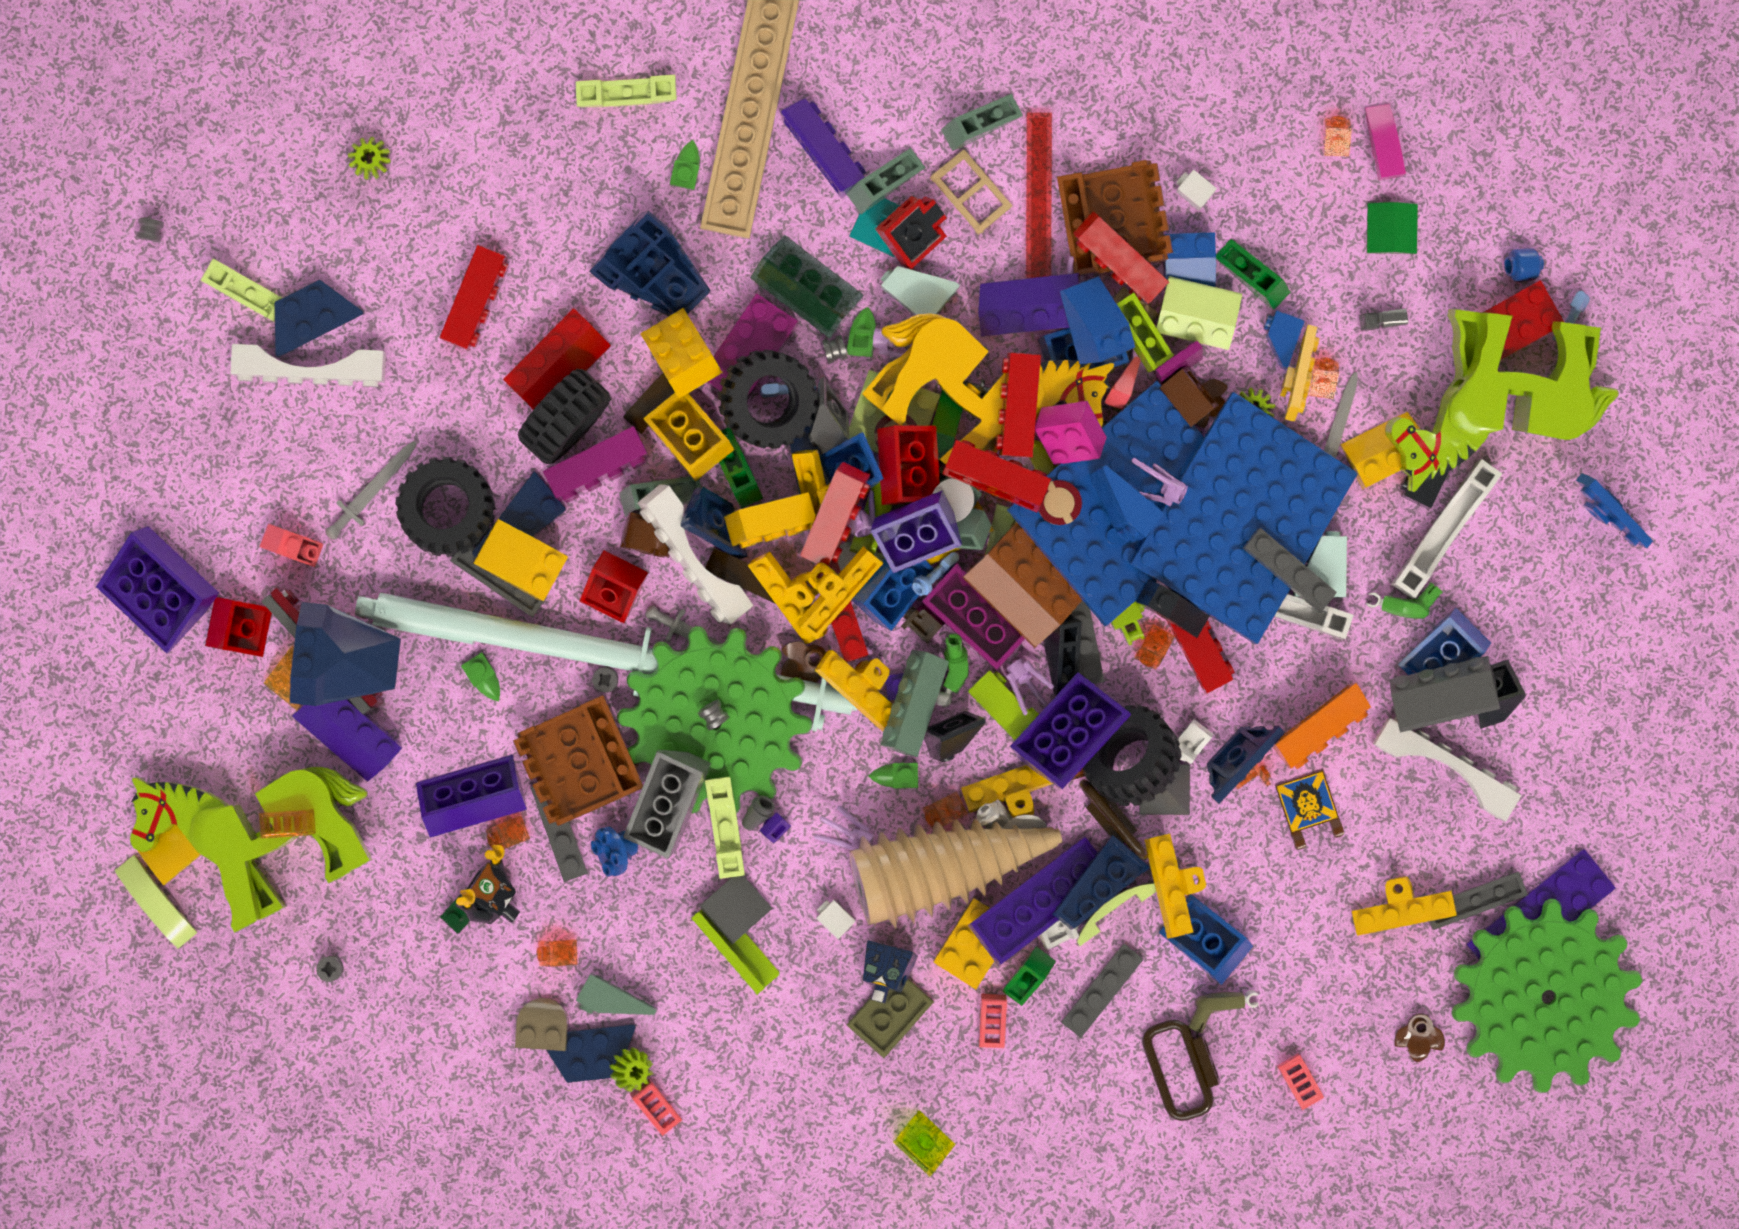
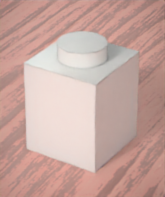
M1195 170L1190 174L1185 172L1176 183L1179 186L1176 193L1198 211L1217 189Z
M826 900L816 910L819 913L816 919L837 939L856 922L835 900L831 903Z

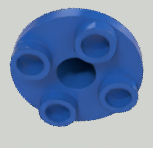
M608 826L597 830L595 840L591 841V850L595 855H598L603 873L607 877L619 876L626 872L628 859L631 860L632 856L637 854L638 844L623 838L625 831L617 833Z

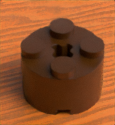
M629 512L628 517H626L620 548L630 551L635 549V551L657 557H670L668 553L669 547L656 537L654 533L656 529L652 523H648L640 514Z

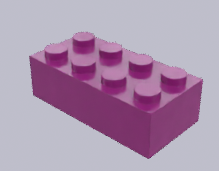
M756 293L713 356L722 373L706 383L722 392L723 386L720 385L722 377L726 379L728 375L726 370L730 365L735 366L738 363V358L741 356L747 357L749 352L756 350L759 352L763 350L780 352L799 325L798 321ZM763 377L758 379L752 385V387L749 390L747 400Z
M632 426L544 470L543 473L556 499L569 503L580 497L578 492L584 489L591 492L602 486L600 481L608 477L611 481L624 475V469L630 466L633 469H637L647 463L646 459L650 456L636 428Z
M956 564L926 596L922 603L952 631L958 634L989 665L997 670L1025 638L962 578L966 572Z

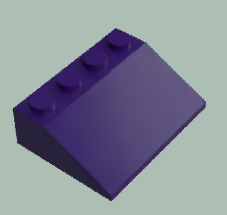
M149 526L130 533L96 586L166 654L178 644L208 611L219 594L208 581Z
M1078 672L1010 747L1022 762L1063 790L1130 717L1131 713Z

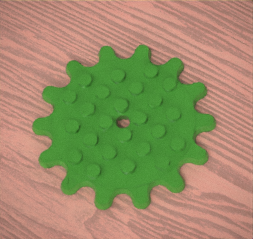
M695 626L688 633L689 645L683 651L673 650L666 642H657L653 646L652 654L657 661V669L653 673L644 674L640 671L629 673L626 679L627 684L638 693L639 702L635 707L621 709L617 713V721L621 726L633 728L638 734L637 742L627 748L634 765L641 762L652 765L658 750L689 752L712 763L705 780L730 776L737 814L741 808L740 796L742 793L751 790L759 796L764 795L773 799L777 792L776 786L771 779L773 771L778 768L796 771L801 767L802 758L791 749L790 740L794 735L810 732L812 721L808 716L794 713L791 703L795 697L800 696L804 692L805 683L797 677L783 680L777 676L775 668L782 656L779 648L770 646L762 653L756 655L748 652L745 644L747 635L743 629L734 628L729 632L725 642L713 644L708 639L706 630L703 627ZM719 700L721 702V709L723 712H727L730 717L718 728L708 730L706 728V721L704 718H700L697 713L709 703ZM705 781L691 814L697 813L703 801L707 799Z
M1548 899L1543 904L1540 917L1535 920H1529L1524 916L1520 908L1511 906L1504 913L1506 929L1501 935L1495 936L1483 929L1477 930L1473 934L1472 940L1480 951V960L1474 965L1460 964L1454 969V978L1468 986L1470 995L1465 1002L1458 1003L1452 1008V1017L1458 1022L1468 1021L1475 1025L1476 1035L1468 1042L1466 1051L1473 1058H1479L1486 1053H1494L1499 1060L1495 1075L1501 1083H1509L1518 1072L1527 1071L1532 1075L1533 1088L1538 1093H1546L1552 1086L1553 1077L1559 1072H1565L1571 1077L1574 1084L1583 1086L1590 1079L1588 1063L1593 1057L1599 1056L1611 1063L1617 1062L1620 1059L1622 1052L1620 1047L1614 1042V1032L1620 1027L1634 1028L1639 1024V1013L1625 1005L1624 997L1628 991L1641 986L1642 975L1638 971H1625L1618 966V957L1627 949L1628 941L1620 934H1616L1606 940L1600 939L1595 932L1599 921V915L1595 910L1586 909L1575 921H1567L1562 916L1560 902L1556 899ZM1546 990L1554 992V999L1551 1003H1544L1542 1001V994Z

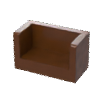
M1188 366L1180 370L1160 387L1161 391L1190 427L1197 424L1219 406Z

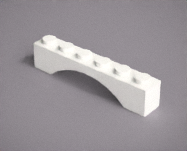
M232 344L230 374L237 376V381L252 382L253 377H263L262 382L277 383L278 378L288 379L287 383L303 384V379L313 380V384L328 385V380L338 381L340 386H353V382H363L364 387H378V383H385L386 353L380 350H357L350 356L333 364L321 367H301L275 359L258 345Z
M1482 459L1475 463L1393 580L1392 586L1411 599L1417 597L1455 537L1501 477L1502 473Z
M660 484L637 503L642 509L640 511L642 517L648 523H652L656 529L654 531L656 537L669 547V555L676 563L681 564L684 569L682 571L683 575L698 588L696 591L698 596L705 603L708 602L712 608L710 612L718 622L732 624L754 606L739 585L727 583L715 577L697 560L689 546L685 529L681 527L684 506L670 486Z
M1287 594L1274 617L1343 640L1347 637L1354 615L1328 606L1322 612H1318L1305 600Z
M1396 716L1394 720L1387 718L1372 743L1374 746L1393 757L1423 756L1448 765L1469 784L1477 797L1481 809L1501 821L1506 822L1522 796L1516 792L1518 789L1516 786L1507 781L1501 784L1494 779L1496 775L1485 768L1479 771L1472 766L1474 764L1473 761L1463 755L1457 758L1450 754L1451 748L1440 742L1438 745H1435L1428 741L1430 736L1418 729L1416 732L1409 730L1400 733Z

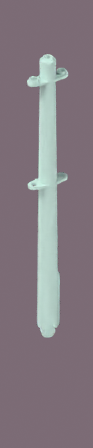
M381 592L378 599L359 596L356 603L355 616L373 619V625L468 644H475V642L629 671H640L645 674H651L657 669V661L652 654V648H649L652 627H646L643 646ZM777 675L783 680L791 679V677ZM822 678L821 684L803 680L805 683L804 692L792 700L817 705L812 731L816 732L817 729L822 730L825 715L820 714L821 710L851 715L852 710L857 711V708L835 688L826 685L827 681ZM634 690L633 696L638 697V693Z

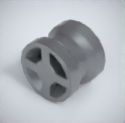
M139 218L140 230L136 233V238L160 243L162 238L160 236V229L163 228L164 222L149 218Z
M841 335L836 336L834 340H822L828 364L834 363L837 359H848Z
M607 667L600 668L594 673L592 682L598 691L604 693L611 692L618 685V675L613 669Z
M719 700L709 703L697 713L700 718H704L706 721V728L708 730L718 727L730 717L727 712H723L721 709V702Z
M335 956L321 959L316 967L318 977L325 982L337 980L341 977L344 970L342 961Z

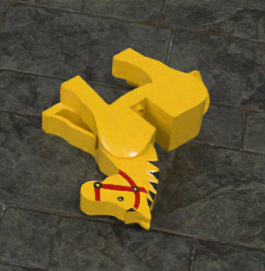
M918 314L897 324L884 326L881 329L882 335L895 346L905 347L911 343L912 345L902 356L886 364L862 395L901 426L906 421L907 409L914 394L923 385L935 379L943 391L957 405L981 420L960 442L966 440L975 444L977 449L982 451L991 450L997 453L998 450L995 449L996 436L1001 434V424L997 422L998 410L1003 409L1004 400L1000 398V385L1005 383L1006 373L1001 375L982 399L978 397L981 392L972 384L968 383L967 386L963 384L964 380L989 351L961 324L937 314ZM1073 360L1041 362L1036 420L1041 408L1053 406L1060 400L1066 404L1088 401L1102 427L1101 399L1106 392V388L1110 387L1107 374L1114 367V363L1098 367L1091 363L1079 364V361ZM893 390L891 396L889 397V399H888L887 402H886V399H887L889 393ZM953 448L939 459L945 465Z

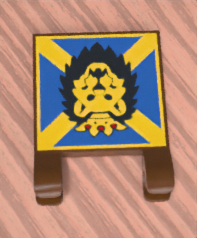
M1323 770L1275 786L1296 850L1306 847L1301 830L1326 822L1330 823L1335 838L1344 835L1345 832Z

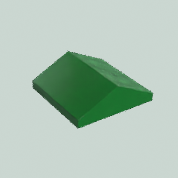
M1401 202L1367 203V253L1417 254L1418 204Z

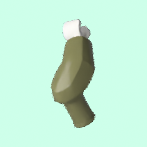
M1249 990L1245 995L1242 992H1218L1201 995L1195 1001L1197 1008L1188 1027L1203 1033L1211 1013L1245 1008V1004L1255 1008L1259 1003H1250L1249 998L1259 994L1254 990Z

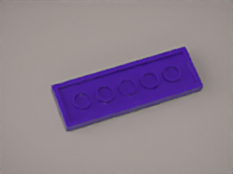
M1086 837L1082 838L968 925L998 966L1059 921L1052 914L1097 853Z
M1582 849L1531 890L1528 896L1523 897L1513 906L1520 908L1527 919L1535 920L1540 917L1544 902L1548 899H1556L1561 904L1563 918L1567 921H1575L1584 910L1593 908L1615 890L1616 887L1585 849ZM1504 913L1484 930L1495 936L1501 935L1506 929ZM1471 939L1466 945L1480 960V951Z

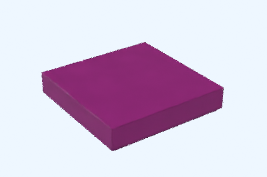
M1194 341L1156 368L1157 381L1161 386L1187 366L1191 368L1203 359V347L1200 343Z

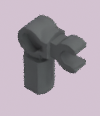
M1398 309L1359 315L1361 331L1376 330L1380 328L1379 326L1389 328L1408 325L1407 310Z

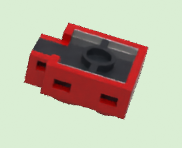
M910 196L875 230L903 267L912 269L947 237L941 227H939L947 217L934 199L926 196L922 199Z

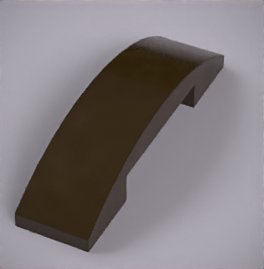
M664 373L655 380L623 416L640 434L649 427L643 418L675 393Z
M716 548L713 549L705 566L706 570L720 579L739 585L742 589L776 604L748 567L749 563Z

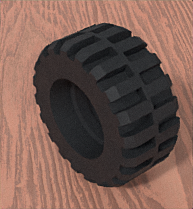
M756 350L749 352L747 357L741 356L738 358V363L735 366H729L726 370L728 372L726 379L722 377L720 385L723 387L722 392H718V400L721 401V406L718 408L720 414L725 418L723 422L726 427L730 428L736 437L760 448L770 447L776 449L780 448L783 444L786 446L793 444L794 438H801L806 434L803 431L806 426L811 428L814 422L811 420L813 413L816 414L818 406L815 405V400L819 399V393L814 389L816 385L814 377L808 374V368L799 363V360L773 350H763L761 352ZM767 375L776 376L782 379L788 387V406L785 412L775 421L770 423L759 422L748 411L747 396L749 390L761 377Z
M576 369L572 371L529 414L518 431L519 441L543 463L550 465L555 463L589 431L591 426L602 415L611 400L609 392L585 370Z
M444 456L443 460H438L437 457L429 459L430 463L425 465L421 462L416 465L417 470L415 472L409 471L406 474V482L404 484L400 483L398 488L400 495L396 497L395 505L398 507L396 515L401 528L421 550L429 551L432 555L441 556V554H445L447 557H453L457 552H461V554L469 552L468 548L473 545L476 547L480 543L482 536H486L489 531V525L494 522L493 510L496 508L490 486L483 475L464 460L458 459L456 461L452 457ZM454 485L461 488L466 493L469 501V508L463 520L447 529H437L427 523L422 511L426 497L440 486Z
M1125 705V709L1131 713L1130 717L1082 769L1086 779L1109 802L1113 804L1118 802L1120 806H1129L1130 803L1137 806L1142 805L1144 800L1150 802L1156 799L1155 795L1158 793L1163 794L1167 790L1165 787L1168 783H1173L1176 778L1174 773L1179 771L1181 763L1178 760L1181 759L1182 754L1178 738L1157 712L1141 705L1137 708L1134 705ZM1140 740L1148 741L1145 755L1135 766L1122 771L1113 770L1116 756L1126 745Z

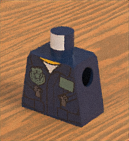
M868 940L863 981L874 985L871 1000L885 1004L889 990L902 992L918 955L908 950Z

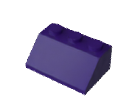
M943 490L876 517L870 530L893 573L962 545L954 511Z

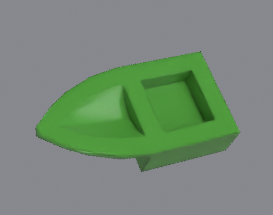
M691 140L682 148L677 160H675L670 180L671 186L695 191L700 168V157L694 140Z
M869 307L863 309L853 321L847 345L848 355L873 357V335L876 324Z
M483 652L461 665L472 685L487 698L499 702V681Z
M918 763L887 764L874 770L868 777L885 787L918 788Z

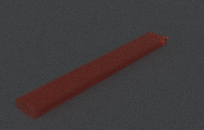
M1027 112L1026 278L1051 276L1052 113Z

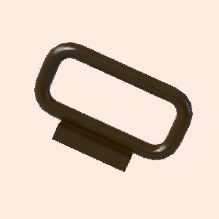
M1080 780V789L1092 802L1086 807L1090 814L1109 836L1113 835L1121 843L1125 842L1139 859L1146 860L1148 852L1134 836V833L1138 831L1116 804L1102 797L1088 780Z
M1176 1019L1167 1020L1149 1027L1143 1035V1049L1168 1115L1174 1120L1188 1121L1208 1113L1214 1102L1211 1087L1219 1085L1221 1081L1204 1034L1193 1038L1188 1026ZM1173 1029L1181 1033L1204 1097L1202 1105L1186 1111L1176 1109L1152 1044L1155 1035Z

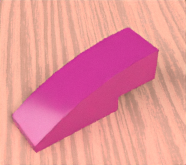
M1390 104L1366 107L1365 113L1378 181L1403 177L1406 171Z

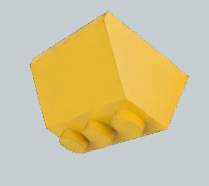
M1408 411L1397 416L1409 419L1413 422L1416 429H1420ZM1389 421L1340 444L1351 468L1357 473L1356 478L1362 490L1401 471V455L1395 445L1387 438L1385 432Z

